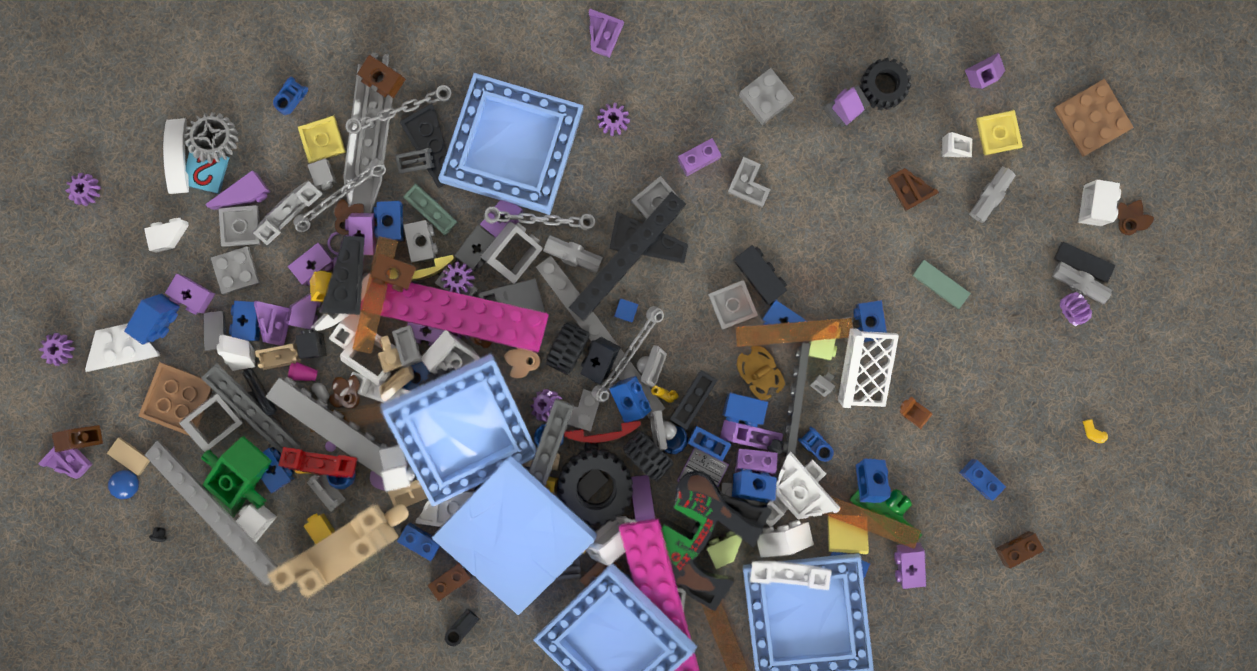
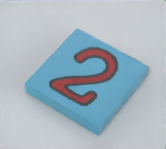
M189 152L186 163L189 186L220 194L229 157H227V160L221 157L219 163L213 159L212 164H210L207 159L203 163L199 158H194L193 153Z

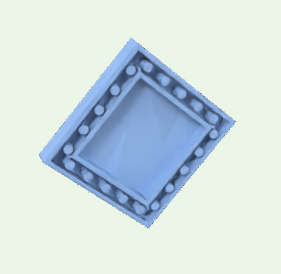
M473 73L439 175L440 183L550 215L583 113V105Z
M492 354L381 405L382 412L432 507L484 483L509 456L522 465L534 459L537 452Z
M509 456L435 532L432 539L519 615L595 541L597 534L514 458Z
M860 553L778 561L811 565L831 570L829 590L770 582V584L750 582L752 564L743 565L755 671H874Z
M613 563L599 574L533 639L564 671H674L695 652L697 647Z

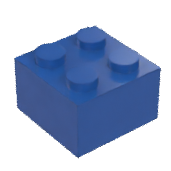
M162 293L141 300L124 332L142 345L154 342L159 338H164L169 332L168 327L170 323L177 318V311L180 306L170 301Z
M727 393L722 415L726 416L727 421L739 423L740 419L745 421L744 425L758 427V424L763 425L768 402Z

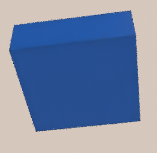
M620 298L614 317L632 323L638 304Z

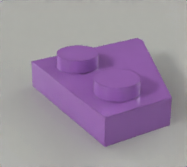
M589 9L591 50L610 58L624 22L623 20Z
M254 301L263 342L283 346L288 330L286 321L289 308Z
M54 447L39 463L42 467L55 469L54 471L66 473L75 479L80 478L93 465L78 449L55 452Z

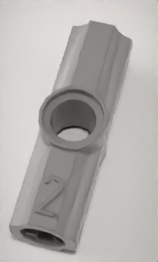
M1003 166L999 169L992 181L983 189L985 191L981 192L979 195L980 199L969 213L972 218L981 223L987 220L994 207L998 206L1004 198L1006 189L1016 176L1014 172Z
M549 236L543 252L560 258L570 266H579L594 273H597L603 258L584 250V247L577 243H567L553 236Z
M1060 262L1053 272L1052 277L1070 286L1072 291L1076 290L1077 293L1083 296L1086 295L1100 304H1105L1112 294V289L1095 281L1092 275L1084 271H1078L1063 262Z

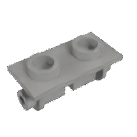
M315 474L307 482L330 512L346 500L338 489L329 485L326 475Z

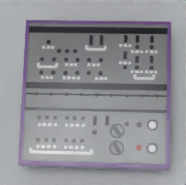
M694 447L677 481L679 482L688 472L702 471L710 475L718 486L729 464Z

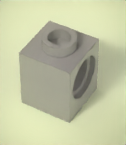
M326 158L308 164L314 185L318 189L327 190L333 187L332 184L337 183L330 161Z

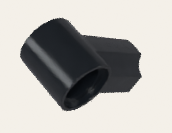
M467 608L446 632L445 642L449 646L460 644L463 638L480 620L478 616ZM453 631L457 632L459 634V640H451L449 637V633Z

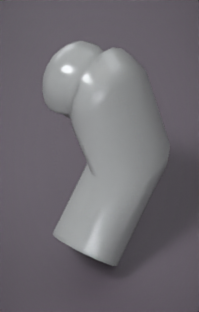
M314 383L311 388L318 399L327 403L329 393L322 383Z

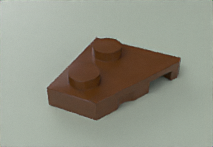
M906 168L887 178L905 211L939 193L937 189H933L924 183L925 181L915 177Z

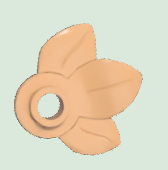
M517 348L509 350L504 354L506 362L513 366L510 376L513 378L526 377L529 371L538 369L541 363L537 353ZM529 358L533 359L531 365L528 363Z

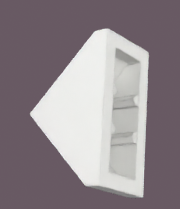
M953 132L946 134L942 138V156L972 157V138Z

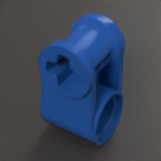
M288 78L273 100L274 107L283 115L291 114L307 94L308 88L297 83L295 78ZM283 101H288L285 108H280V104Z
M810 426L809 431L802 438L797 439L818 460L826 462L832 459L834 454L832 447L813 427ZM822 447L828 449L829 454L826 458H821L819 455V450Z

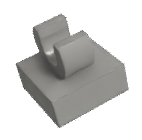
M829 372L824 376L819 375L809 386L825 397L835 387L831 383L834 376Z

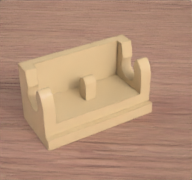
M297 344L255 351L256 357H259L260 360L258 367L263 368V370L288 366L296 362L301 363Z
M418 479L413 481L410 486L388 492L394 507L399 504L407 507L428 498Z

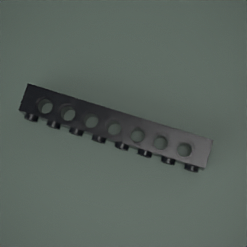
M671 191L569 306V309L585 321L685 208L686 203Z

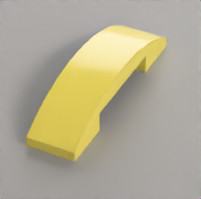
M449 255L434 259L435 267L415 271L411 281L426 279L442 272L445 267L448 268L449 264L452 265L456 261L455 256ZM390 269L387 271V276L390 279H396L398 273L396 270Z

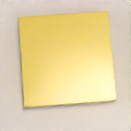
M1015 110L976 119L984 156L1023 147Z
M335 116L298 127L309 164L346 153Z
M828 514L829 552L868 554L867 517Z

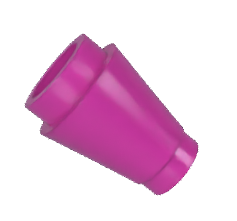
M299 362L291 363L288 377L295 381H316L318 370Z

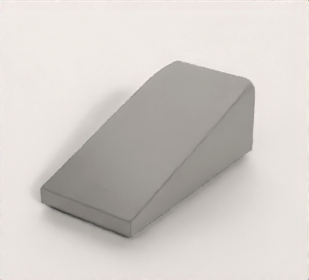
M224 311L204 313L205 351L217 350L219 336L226 335Z

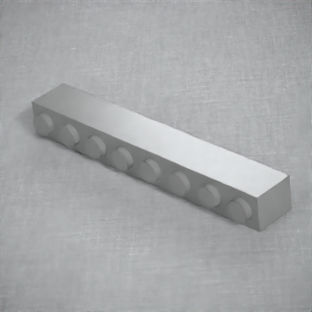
M286 376V378L281 377L276 381L266 395L267 399L350 456L357 457V461L382 477L383 465L379 450L389 447L384 443L380 445L375 441L376 438L372 434L361 432L359 430L360 426L352 421L348 423L343 419V414L337 410L331 411L328 409L327 403L321 399L315 400L312 398V393L305 388L299 389L296 387V382Z

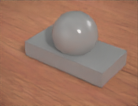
M408 325L393 331L392 334L402 366L406 368L421 362L419 346L412 327Z
M653 345L649 356H643L637 362V369L643 374L641 381L649 388L656 386L667 356L666 352Z
M654 411L649 415L653 443L663 452L667 449L666 440L673 439L677 429L672 422H663L662 411Z

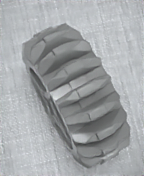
M211 112L210 116L204 113L203 118L197 116L196 122H190L192 127H186L189 133L184 134V137L187 139L185 144L188 147V151L193 153L194 158H199L203 163L206 159L210 164H212L213 159L219 163L221 157L227 160L226 154L233 155L231 149H237L235 143L238 142V137L236 136L238 131L234 129V123L230 122L228 117L224 118L220 113L217 116L213 112ZM212 126L221 127L224 130L213 129ZM199 146H209L211 150L202 149Z

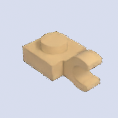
M388 335L380 337L379 342L383 352L378 353L383 372L386 373L402 368L397 348L391 349Z

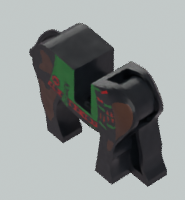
M691 471L686 473L678 483L674 508L697 521L692 532L690 533L668 519L662 525L661 530L676 584L689 597L716 611L721 600L725 599L733 585L734 577L707 572L694 559L708 542L717 521H720L754 548L763 532V526L773 509L769 505H755L745 499L725 495L719 490L710 475L702 471Z

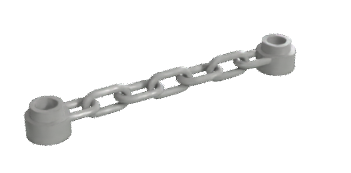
M441 85L436 91L426 94L424 99L419 101L417 99L408 100L402 103L400 108L393 109L390 107L377 113V116L372 118L367 116L359 119L350 118L347 120L345 128L348 133L357 134L360 129L369 127L372 121L377 119L380 121L393 118L396 112L402 110L410 112L417 109L424 102L447 101L451 96V90L448 86ZM441 90L446 92L445 97L440 96L439 92ZM435 94L437 99L431 100V97L428 96ZM412 102H414L413 105H416L415 107L407 109V106H404ZM390 111L389 113L392 114L390 116L382 118L383 115L381 113ZM367 119L365 122L368 124L361 126L360 121ZM351 123L357 125L355 130L350 129L349 125Z
M373 159L369 167L352 181L342 186L306 214L297 215L293 221L295 229L298 232L307 231L311 226L310 221L326 208H329L372 175L375 177L382 176L386 172L384 163L379 159ZM351 184L352 187L347 190L346 187ZM331 199L332 202L327 205L326 202Z
M489 207L484 212V219L490 224L497 221L508 222L509 220H518L520 223L533 224L537 221L555 226L565 223L572 227H580L583 230H590L595 225V218L591 214L563 219L557 215L536 217L531 213L510 215L508 212L499 211L496 207ZM489 213L494 214L495 218H494V219H490V218L488 217V214H489ZM500 214H506L504 216L505 219H499ZM523 216H532L530 217L531 221L522 220ZM549 218H557L555 220L557 223L547 221H549ZM572 219L579 220V224H572L574 223ZM584 220L589 222L588 226L584 225Z
M652 306L648 309L646 313L647 322L603 385H597L593 388L592 397L603 402L609 398V388L613 386L656 323L663 320L664 313L660 308ZM645 330L646 333H645L644 336L642 337L641 334H642L643 331ZM638 341V345L634 347V344ZM623 361L624 365L622 366V368H619L620 364Z

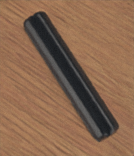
M251 368L243 370L242 374L264 412L268 416L276 413V407L272 401L266 398L267 392L254 370Z

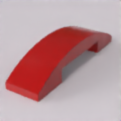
M638 420L621 423L622 431L585 436L584 429L566 431L564 436L581 442H606L631 433L641 425V422Z
M283 447L278 466L318 475L353 477L358 458L304 452L301 449Z

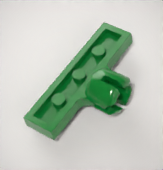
M859 488L849 498L852 503L901 543H916L922 536L919 530L903 518L904 513L911 507L912 503L900 490L894 489L890 493V498L882 503L860 502Z

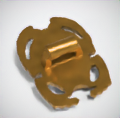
M752 346L751 354L744 355L741 353L738 356L737 369L747 384L752 382L753 385L749 386L751 392L759 400H768L772 397L770 394L766 395L769 388L779 387L776 390V393H779L785 386L784 378L778 368L774 371L773 368L776 367L772 355L764 347ZM758 352L764 353L768 358L758 354ZM743 361L745 362V363H744V372H745V375L743 374V371H742V363H743ZM775 375H777L779 379V383L777 385L775 384ZM756 387L760 388L761 390H764L765 393H759L756 390Z

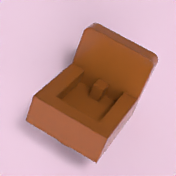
M910 397L909 400L906 399L900 406L901 415L920 429L933 415L932 412L916 402L913 397Z

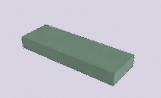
M416 183L403 196L444 236L458 223Z
M925 260L920 263L912 274L914 278L957 309L961 308L971 294Z

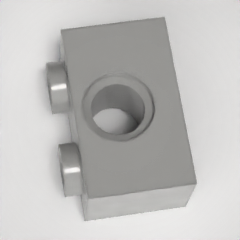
M427 220L404 224L411 263L416 264L436 259L438 248L437 244L433 243L432 236L435 235L433 225H429ZM425 237L427 240L426 244L419 247L417 244L418 239Z

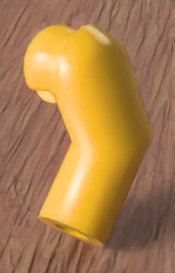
M653 386L651 389L653 395L660 397L668 403H672L678 398L675 390L669 392L658 386Z
M1092 419L1083 421L1088 439L1096 443H1104L1108 439L1106 432L1095 429Z

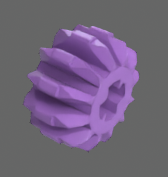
M617 103L613 104V108L606 104L607 111L602 108L600 109L602 115L597 116V119L602 121L598 126L600 128L605 127L603 133H607L610 129V135L613 136L614 130L617 131L618 135L621 134L620 128L627 130L625 124L630 123V119L625 118L629 113L628 111L622 112L624 110L623 105L617 109ZM616 116L617 120H615V123H611L609 117Z
M78 173V177L71 176L72 182H66L70 186V188L65 190L67 193H70L68 198L74 200V203L77 205L82 203V205L88 206L89 202L95 203L94 196L100 197V194L96 193V191L102 189L97 185L99 181L95 178L92 179L90 174Z
M455 262V268L449 264L448 268L450 271L443 270L447 277H442L441 280L448 281L443 287L445 289L450 287V292H454L456 289V293L461 294L462 288L467 293L468 289L465 286L473 287L469 280H474L475 277L468 276L473 270L471 268L466 270L467 264L465 263L461 268L459 262ZM457 274L463 277L461 280H459V283H457V281L454 280V278L457 277Z
M1074 292L1060 300V308L1069 323L1077 326L1092 318V310L1083 295Z
M54 333L53 336L47 335V341H41L44 347L38 349L44 352L41 358L47 359L46 363H53L55 366H60L61 363H68L67 358L73 357L70 351L75 350L74 347H70L73 341L67 340L68 336L60 335V333Z
M543 389L542 392H537V398H532L534 404L530 406L534 408L532 414L536 416L537 420L548 421L555 398L562 400L560 396H557V392Z

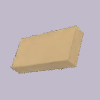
M411 366L402 367L379 387L380 398L384 401L388 400L413 379V368Z
M121 437L117 438L107 452L108 455L136 475H141L150 462L145 454Z

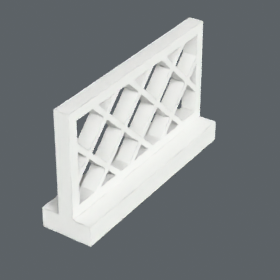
M850 329L838 401L843 408H851V405L886 406L899 337L897 333L862 332L858 329ZM864 337L875 340L869 347L865 348L863 346ZM886 338L892 339L891 345L886 349L881 346L880 343ZM879 345L883 351L873 358L869 352ZM868 354L872 360L862 366L860 359ZM884 355H887L888 363L880 367L877 361ZM875 363L879 370L870 376L866 369ZM865 372L868 378L859 384L857 376ZM883 372L885 380L877 385L873 379ZM872 381L876 387L866 393L863 387ZM861 389L865 396L859 400H853L854 394ZM880 390L882 393L881 401L872 400L870 397Z

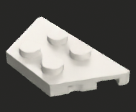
M128 324L95 331L85 370L90 372L159 357L160 353L150 342L142 345L125 333L124 330Z
M791 452L788 453L776 484V495L798 520L809 516H820L823 513L838 512L840 507Z
M467 490L433 507L430 501H427L422 513L417 517L416 523L441 527L475 491Z

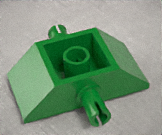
M242 436L220 458L212 453L210 449L201 456V459L213 468L202 485L232 518L236 516L246 499L257 509H260L267 500L255 491V486L272 460L246 437Z

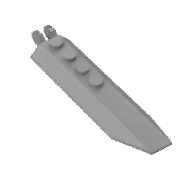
M372 53L371 56L378 60L377 53ZM384 54L382 58V63L386 66L389 64L388 54ZM358 64L357 73L362 66L361 64ZM383 74L378 77L377 82L383 80ZM358 75L356 76L351 118L359 119L365 116L372 118L377 116L379 111L392 106L391 96L387 95L385 98L376 92L378 88L373 85L371 88L361 82L362 78ZM390 111L381 113L383 115L382 118L390 116ZM367 119L360 121L361 126L368 124L365 122ZM377 119L372 121L369 127L360 129L357 134L349 133L343 176L344 184L352 181L366 170L373 159H379L384 163L390 119L385 121ZM355 123L350 124L351 130H355L357 128V125ZM372 175L347 193L348 206L362 203L364 204V213H372L382 183V176L375 177ZM351 184L346 187L347 190L352 187Z

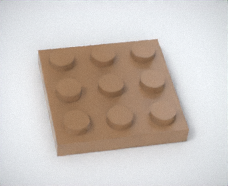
M1105 79L1054 108L1082 157L1134 128Z
M159 362L138 416L189 435L179 424L180 420L209 399L213 389L201 379L202 377ZM204 411L191 420L197 428Z

